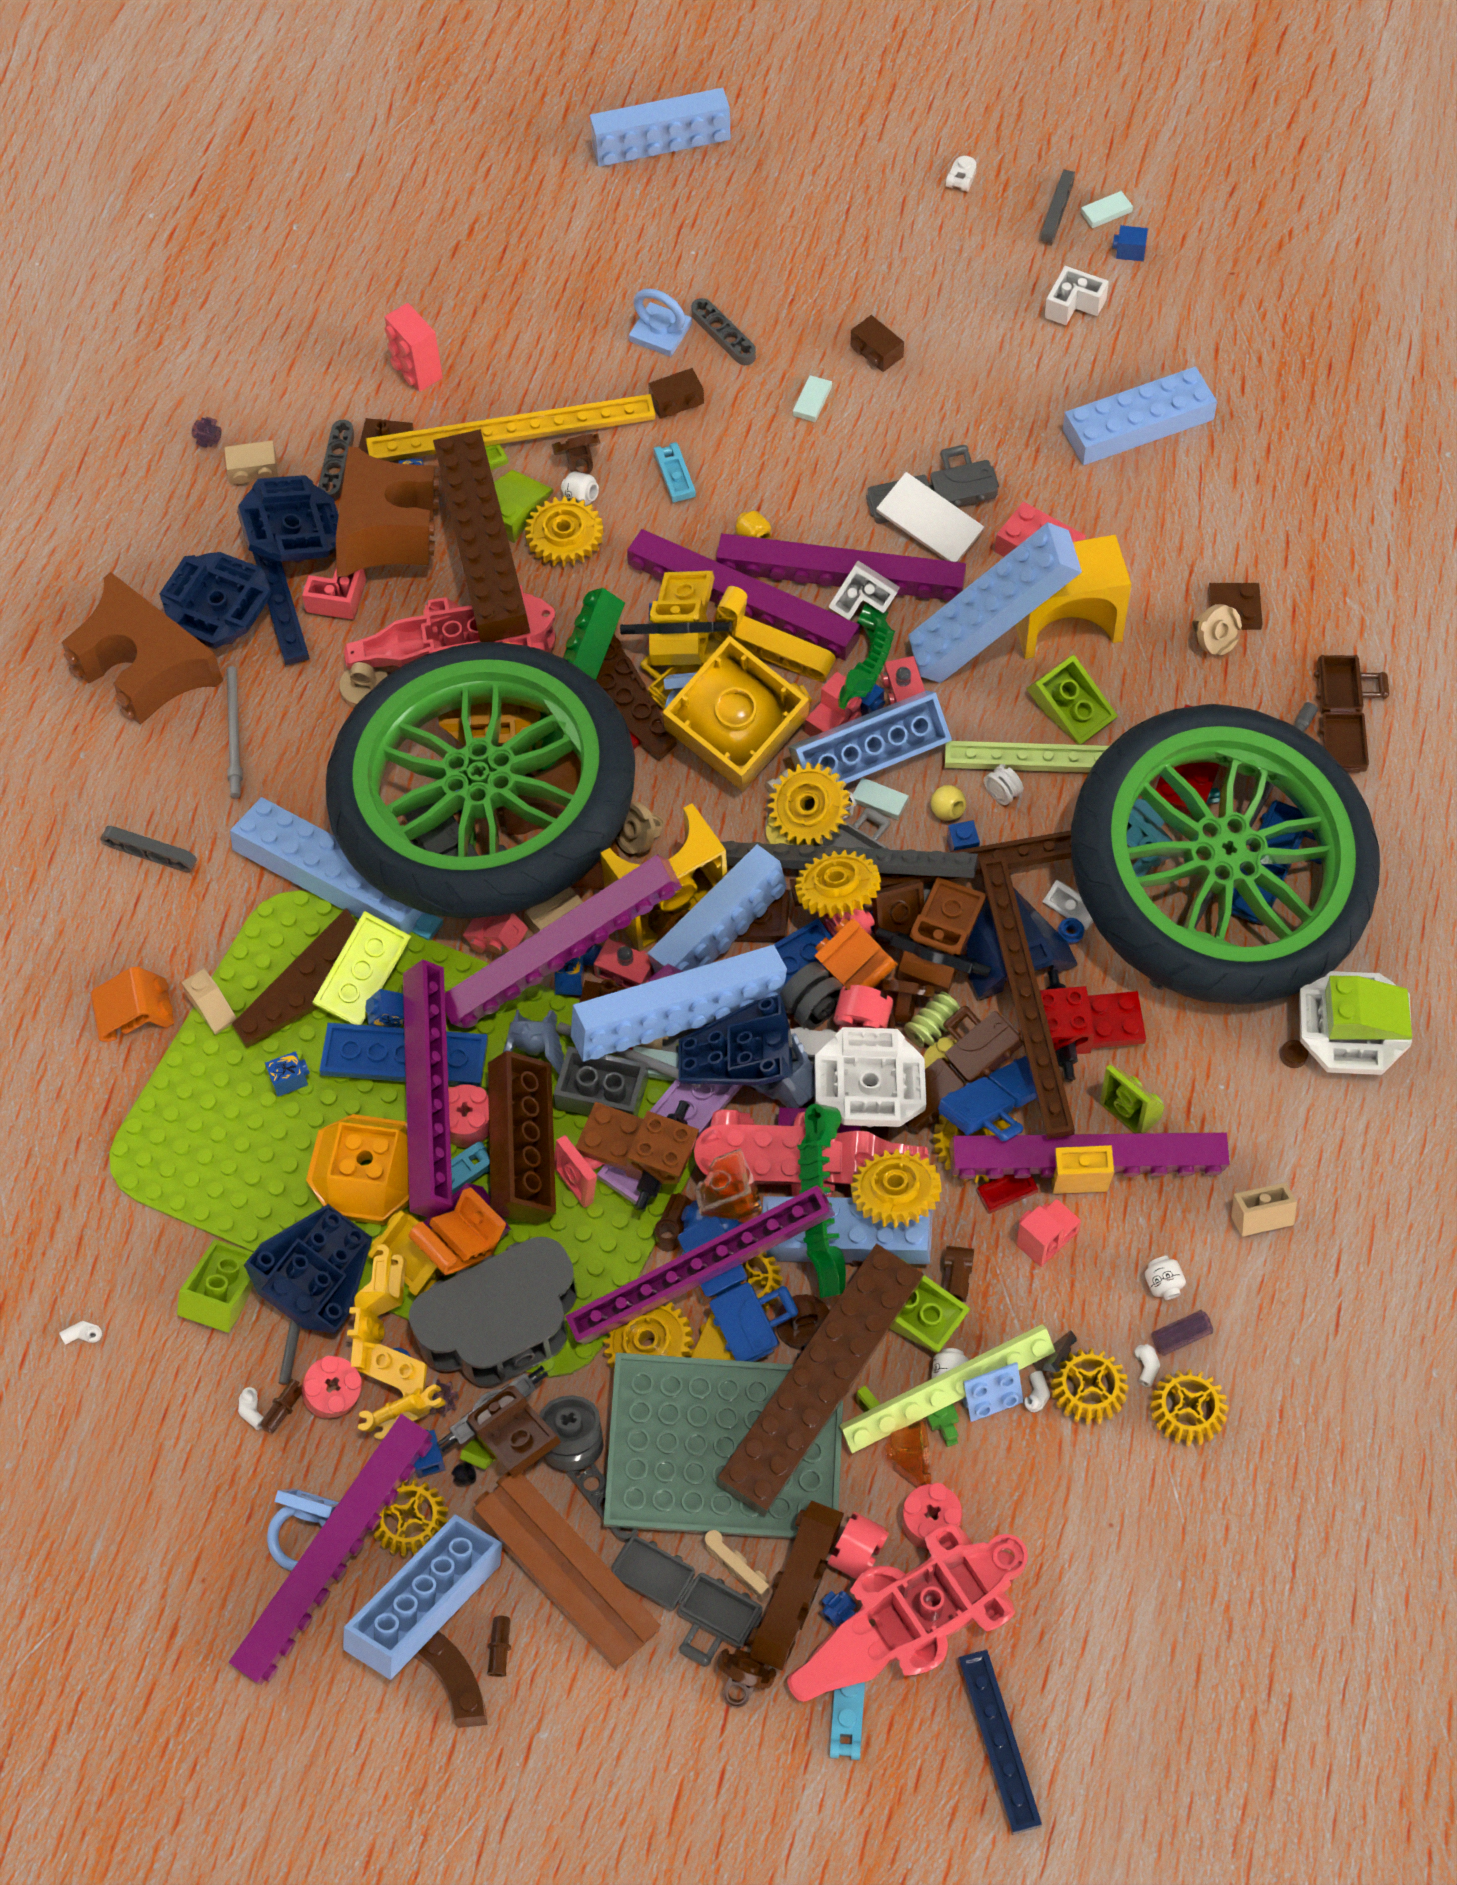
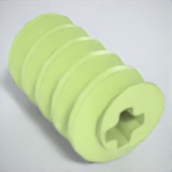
M942 991L940 994L935 995L933 1001L928 1002L926 1008H922L918 1015L911 1019V1022L905 1024L904 1030L915 1045L924 1047V1043L929 1046H933L935 1042L931 1036L940 1039L942 1034L939 1029L947 1032L943 1026L944 1022L959 1010L960 1007L949 994Z

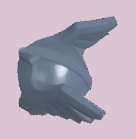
M519 1009L516 1010L513 1022L510 1023L503 1052L506 1050L512 1052L513 1048H518L531 1056L540 1055L542 1052H545L546 1058L560 1075L565 1055L561 1049L560 1037L556 1032L557 1015L555 1012L550 1010L543 1021H532L524 1018L520 1014Z
M794 1033L792 1034V1050L797 1061L793 1062V1076L762 1085H750L756 1088L757 1092L764 1093L765 1096L771 1097V1099H779L787 1108H800L815 1096L814 1066L811 1064L810 1059H808L803 1044L799 1042L798 1036Z

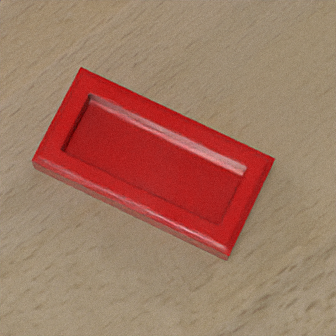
M1010 1174L977 1187L976 1192L988 1214H991L1038 1193L1039 1188L1032 1176L1028 1178H1015L1014 1174Z

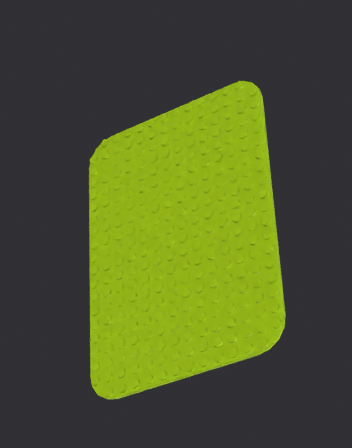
M298 890L279 893L262 902L252 912L211 977L219 987L236 1018L338 917L343 909L311 892ZM351 914L355 922L358 923L359 918ZM410 932L408 935L411 936V939L386 981L383 990L403 993V973L422 959L444 967L445 993L490 963L431 939L427 941ZM537 984L523 990L519 997L508 1000L500 1005L496 1012L486 1014L478 1020L476 1025L464 1029L451 1024L446 1013V1031L488 1035L481 1086L488 1095V1062L503 1053L510 1023L513 1022L516 1010L519 1009L520 1014L524 1018L532 1021H543L550 1010L554 1011L557 1015V1032V1026L560 1022L572 1025L573 1005L579 1003L580 1000L568 995L555 994V990ZM193 1007L116 1133L109 1152L110 1172L120 1190L136 1202L245 1250L254 1252L262 1242L323 1207L306 1181L318 1130L352 1114L407 1122L406 1082L322 1076L319 1070L327 1024L349 1023L321 1008L254 1045L245 1048L232 1025L215 1035L195 1007ZM367 1015L362 1025L373 1026L369 1025ZM558 1033L559 1041L562 1045L561 1049L566 1056L568 1046L576 1048L571 1037ZM513 1048L512 1050L514 1053L550 1063L545 1056V1052H542L540 1055L531 1056L518 1048ZM296 1051L299 1061L305 1059L310 1074L305 1076L308 1086L277 1097L265 1062ZM612 1053L606 1054V1055H610V1056L619 1057V1056L614 1055V1054H612ZM551 1064L555 1154L556 1140L564 1135L567 1136L574 1147L576 1146L589 1116L556 1108L554 1091L559 1074ZM649 1077L638 1117L644 1118L646 1112L653 1108L674 1081ZM488 1135V1137L484 1139L482 1143L487 1148L486 1152L490 1156V1143ZM450 1141L451 1160L468 1148L457 1147ZM694 1148L679 1183L662 1184L657 1197L650 1198L645 1212L636 1210L634 1208L635 1204L599 1179L596 1180L593 1203L584 1208L555 1171L556 1214L537 1225L503 1216L511 1230L498 1241L492 1255L496 1256L506 1251L507 1247L514 1243H522L535 1237L551 1238L561 1244L572 1262L577 1287L576 1302L566 1315L639 1278L656 1245L655 1225L661 1219L671 1194H682L697 1165L694 1157ZM478 1159L471 1160L474 1165L480 1162ZM364 1160L360 1165H368L372 1160ZM604 1165L593 1170L596 1173V1175ZM490 1172L483 1173L470 1184L482 1186L488 1193L490 1188ZM410 1204L402 1211L410 1212ZM412 1213L420 1221H424L428 1218L416 1213ZM351 1221L373 1237L371 1244L388 1227L387 1223L385 1225ZM368 1255L357 1293L369 1284L372 1279L373 1259ZM457 1272L445 1275L439 1281H447L455 1277ZM404 1282L402 1305L387 1312L409 1321L411 1305L418 1296L408 1290L409 1286ZM565 1317L567 1340L562 1350L554 1357L525 1372L531 1374L540 1366H543L545 1370L537 1376H540L545 1371L549 1375L546 1378L572 1375L593 1361L605 1345L603 1340L609 1336L606 1333L587 1344L577 1342Z

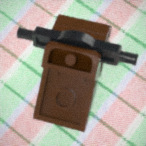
M540 1366L528 1376L524 1373L503 1388L489 1391L481 1396L474 1404L472 1410L449 1428L451 1433L436 1442L438 1447H440L446 1441H449L440 1450L444 1453L455 1443L463 1444L473 1437L493 1460L497 1458L506 1470L515 1477L560 1444L561 1441L557 1434L532 1409L525 1397L536 1390L535 1385L549 1376L547 1371L536 1377V1375L545 1370L544 1367Z

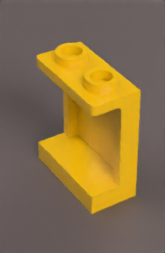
M1112 1145L1055 1148L1056 1169L1053 1178H1051L1052 1194L1108 1191L1114 1174Z
M400 1210L389 1219L388 1227L384 1233L372 1242V1249L368 1256L374 1259L378 1255H383V1252L376 1248L378 1245L383 1244L392 1250V1255L398 1254L404 1257L407 1261L404 1282L409 1286L408 1290L415 1296H419L429 1290L434 1283L438 1282L443 1273L408 1237L411 1229L421 1221L412 1213ZM391 1258L390 1266L397 1265L398 1263Z

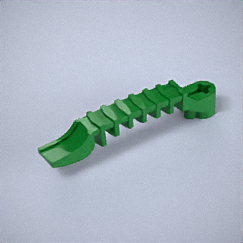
M867 602L857 623L863 626L870 640L868 657L863 663L859 662L854 669L848 672L845 685L842 686L839 692L838 705L844 710L852 698L866 697L868 692H872L885 665L892 646L891 643L894 639L893 636L896 632L886 622L889 612L885 611L883 613Z
M812 1104L806 1109L804 1116L806 1135L802 1143L797 1145V1148L800 1150L798 1164L801 1169V1174L798 1175L799 1180H801L799 1194L819 1186L826 1195L831 1191L830 1187H823V1180L830 1177V1172L823 1171L822 1166L829 1163L830 1158L822 1156V1151L831 1147V1139L836 1138L837 1129L841 1124V1113L833 1106ZM829 1218L806 1230L805 1238H803L804 1243H807V1256L813 1262L817 1272L820 1298L841 1295L845 1290L846 1267L844 1255L837 1246H829V1242L839 1239L840 1236L839 1233H827V1227L835 1223L834 1218Z

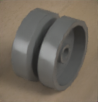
M812 962L794 974L786 983L780 995L783 999L785 1011L790 1015L794 1014V1020L803 1029L813 1030L823 1024L835 1012L840 990L844 986L836 978H830V972L819 962Z
M574 1395L563 1396L550 1401L540 1411L539 1416L557 1434L561 1441L560 1444L544 1455V1458L550 1465L566 1471L580 1470L593 1464L600 1457L604 1442L599 1411L594 1403L584 1397Z

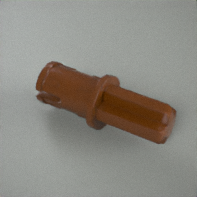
M290 1379L280 1396L273 1399L272 1407L260 1422L261 1427L265 1431L273 1433L285 1416L292 1413L293 1405L302 1394V1385L298 1387L300 1382Z
M496 1616L493 1619L491 1643L488 1644L490 1657L487 1674L492 1677H505L507 1674L508 1651L511 1650V1645H509L511 1620L507 1616Z

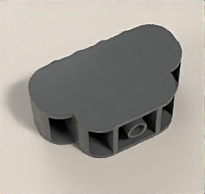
M535 1237L522 1243H514L507 1247L506 1251L496 1256L490 1255L484 1258L479 1265L471 1269L465 1268L458 1271L455 1277L447 1281L434 1283L429 1290L423 1292L414 1300L409 1311L410 1325L417 1347L424 1360L432 1368L439 1371H455L461 1368L464 1375L474 1384L491 1387L499 1385L554 1357L562 1350L566 1343L567 1326L565 1315L573 1308L577 1299V1287L572 1262L565 1249L557 1241L547 1237Z

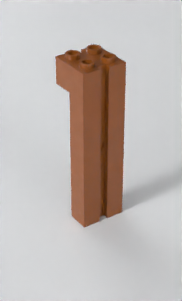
M506 1472L496 1482L498 1486L493 1493L485 1491L475 1500L476 1506L474 1507L473 1520L485 1533L502 1542V1546L614 1670L617 1671L660 1630L661 1625L522 1473L513 1477L509 1472Z

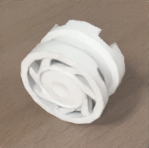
M1000 764L994 769V773L990 772L984 777V784L989 794L997 802L1007 805L1013 800V797H1017L1023 792L1024 787L1019 776L1010 767L1005 769V764Z

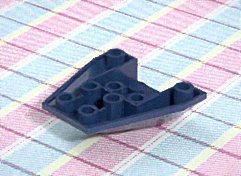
M1014 888L1034 970L1049 966L1050 970L1057 969L1061 972L1077 966L1078 963L1067 941ZM987 898L967 942V956L977 959L978 963L992 967L988 978L974 972L968 973V978L978 1000L1003 992L1004 982L1007 981Z
M780 994L755 1000L679 1039L680 1084L762 1085L793 1076L792 1035Z
M327 1204L262 1242L245 1262L244 1267L258 1295L304 1329L335 1334L350 1314V1307H353L373 1237Z

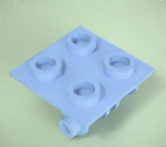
M1017 1362L963 1382L966 1397L962 1398V1402L965 1408H968L971 1422L1024 1402Z

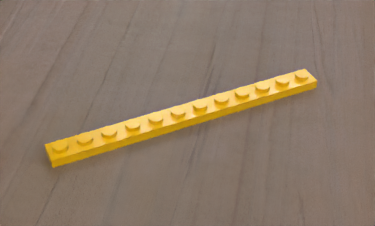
M651 394L371 437L366 438V443L370 456L384 461H394L436 454L433 440L479 429L482 432L484 445L490 446L655 420V411Z

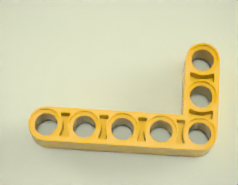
M735 586L727 587L717 607L715 622L731 621L732 632H713L717 640L724 642L728 636H731L754 656L815 681H826L836 660L832 652L744 616L748 598L746 592Z

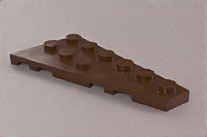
M613 634L596 681L612 698L624 717L629 733L639 740V744L658 760H661L677 746V739L665 730L663 716L656 707L653 697L649 695L646 685L632 661L624 652L618 637L616 638L615 634Z
M347 908L232 1023L245 1048L254 1045L319 1008L313 1005L312 1002L357 925Z

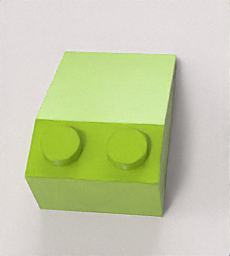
M512 469L494 481L508 540L515 543L527 527L526 520L531 519L530 512L537 513L536 506L542 507L544 505V501H547L553 493V488Z
M1074 654L1061 661L1026 688L1040 709L1077 745L1084 743L1118 717Z
M1329 976L1325 989L1329 1039H1412L1407 988L1360 976Z
M1111 1064L1106 1067L1099 1104L1134 1134L1146 1133L1162 1118L1164 1105L1161 1099L1156 1094H1150L1144 1089L1136 1077L1129 1076L1126 1072Z
M214 1239L179 1290L177 1315L229 1333L241 1315L254 1286L244 1267L245 1262L254 1252Z
M924 1275L921 1284L891 1327V1330L938 1354L971 1308Z

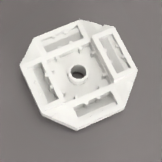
M1330 971L1325 977L1300 988V1042L1326 1072L1382 1075L1411 1046L1412 1039H1329L1325 989L1329 976H1360L1395 985L1380 973ZM1408 993V997H1409V1008H1410V993Z
M843 1027L815 1055V1104L836 1107L841 1113V1123L843 1125L867 1126L869 1128L873 1126L900 1127L926 1109L924 1058L905 1040V1037L898 1029Z

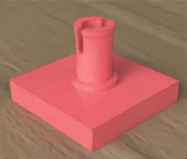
M564 1135L556 1140L554 1154L555 1171L585 1208L594 1201L597 1175L593 1170L605 1165V1163L585 1156L582 1157L567 1136Z

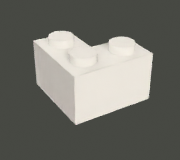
M1065 266L1046 299L1045 318L1067 325L1075 309L1098 316L1107 299L1109 281Z
M857 561L831 601L829 608L850 620L862 600L884 613L900 587L865 564Z

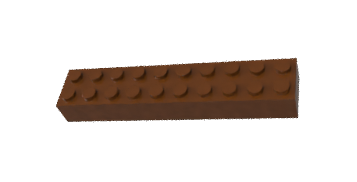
M481 429L433 440L480 641L493 642L531 633Z
M875 1244L718 1476L716 1485L765 1517L921 1284L924 1277L922 1272L879 1244Z

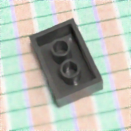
M568 1046L554 1091L556 1108L589 1116L595 1102L638 1117L649 1079L647 1063L610 1055H604L599 1059H590L583 1062L577 1049Z

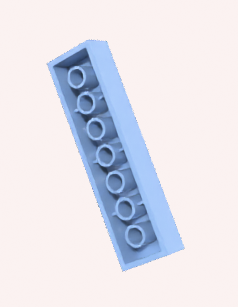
M1047 522L912 631L908 637L920 676L942 683L1082 573L1069 530Z
M263 797L230 830L232 850L343 910L347 908L350 914L359 919L363 912L366 911L409 934L416 926V921L419 917L425 914L389 898L370 885L349 863L334 835Z
M770 945L573 1005L571 1038L584 1062L590 1059H599L606 1054L616 1051L622 1052L629 1047L642 1043L648 1044L658 1038L674 1036L681 1031L691 1028L697 1029L755 1000L779 995L784 988L787 968L775 946Z

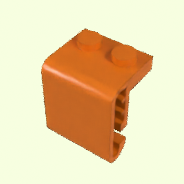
M845 918L834 928L837 934L831 940L825 937L815 947L818 952L814 956L847 990H850L851 985L875 988L898 965L854 918L850 921Z
M131 967L90 992L98 1039L102 1042L117 1040L116 1029L119 1027L121 1032L127 1034L148 1021L165 1028L174 1024L173 1008L170 1003L166 978L143 968Z
M470 1187L462 1191L454 1211L431 1218L429 1225L432 1229H429L421 1221L411 1229L408 1237L444 1275H448L479 1264L484 1258L492 1255L507 1223Z

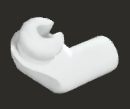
M80 1321L59 1332L65 1345L76 1339L95 1343L100 1340L102 1331L95 1324Z
M1148 1344L1139 1345L1135 1349V1356L1138 1360H1142L1144 1369L1138 1382L1150 1388L1160 1369V1362L1152 1346Z
M1042 1371L1029 1375L1034 1390L1029 1397L1025 1398L1024 1404L1031 1412L1042 1410L1050 1398V1391Z
M247 1387L239 1397L238 1413L251 1426L259 1430L262 1428L260 1422L264 1417L257 1412L258 1394L254 1388Z

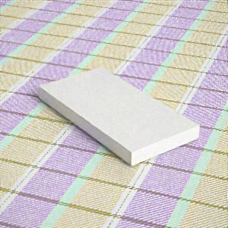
M907 472L876 508L877 513L945 561L959 562L985 529L983 525Z

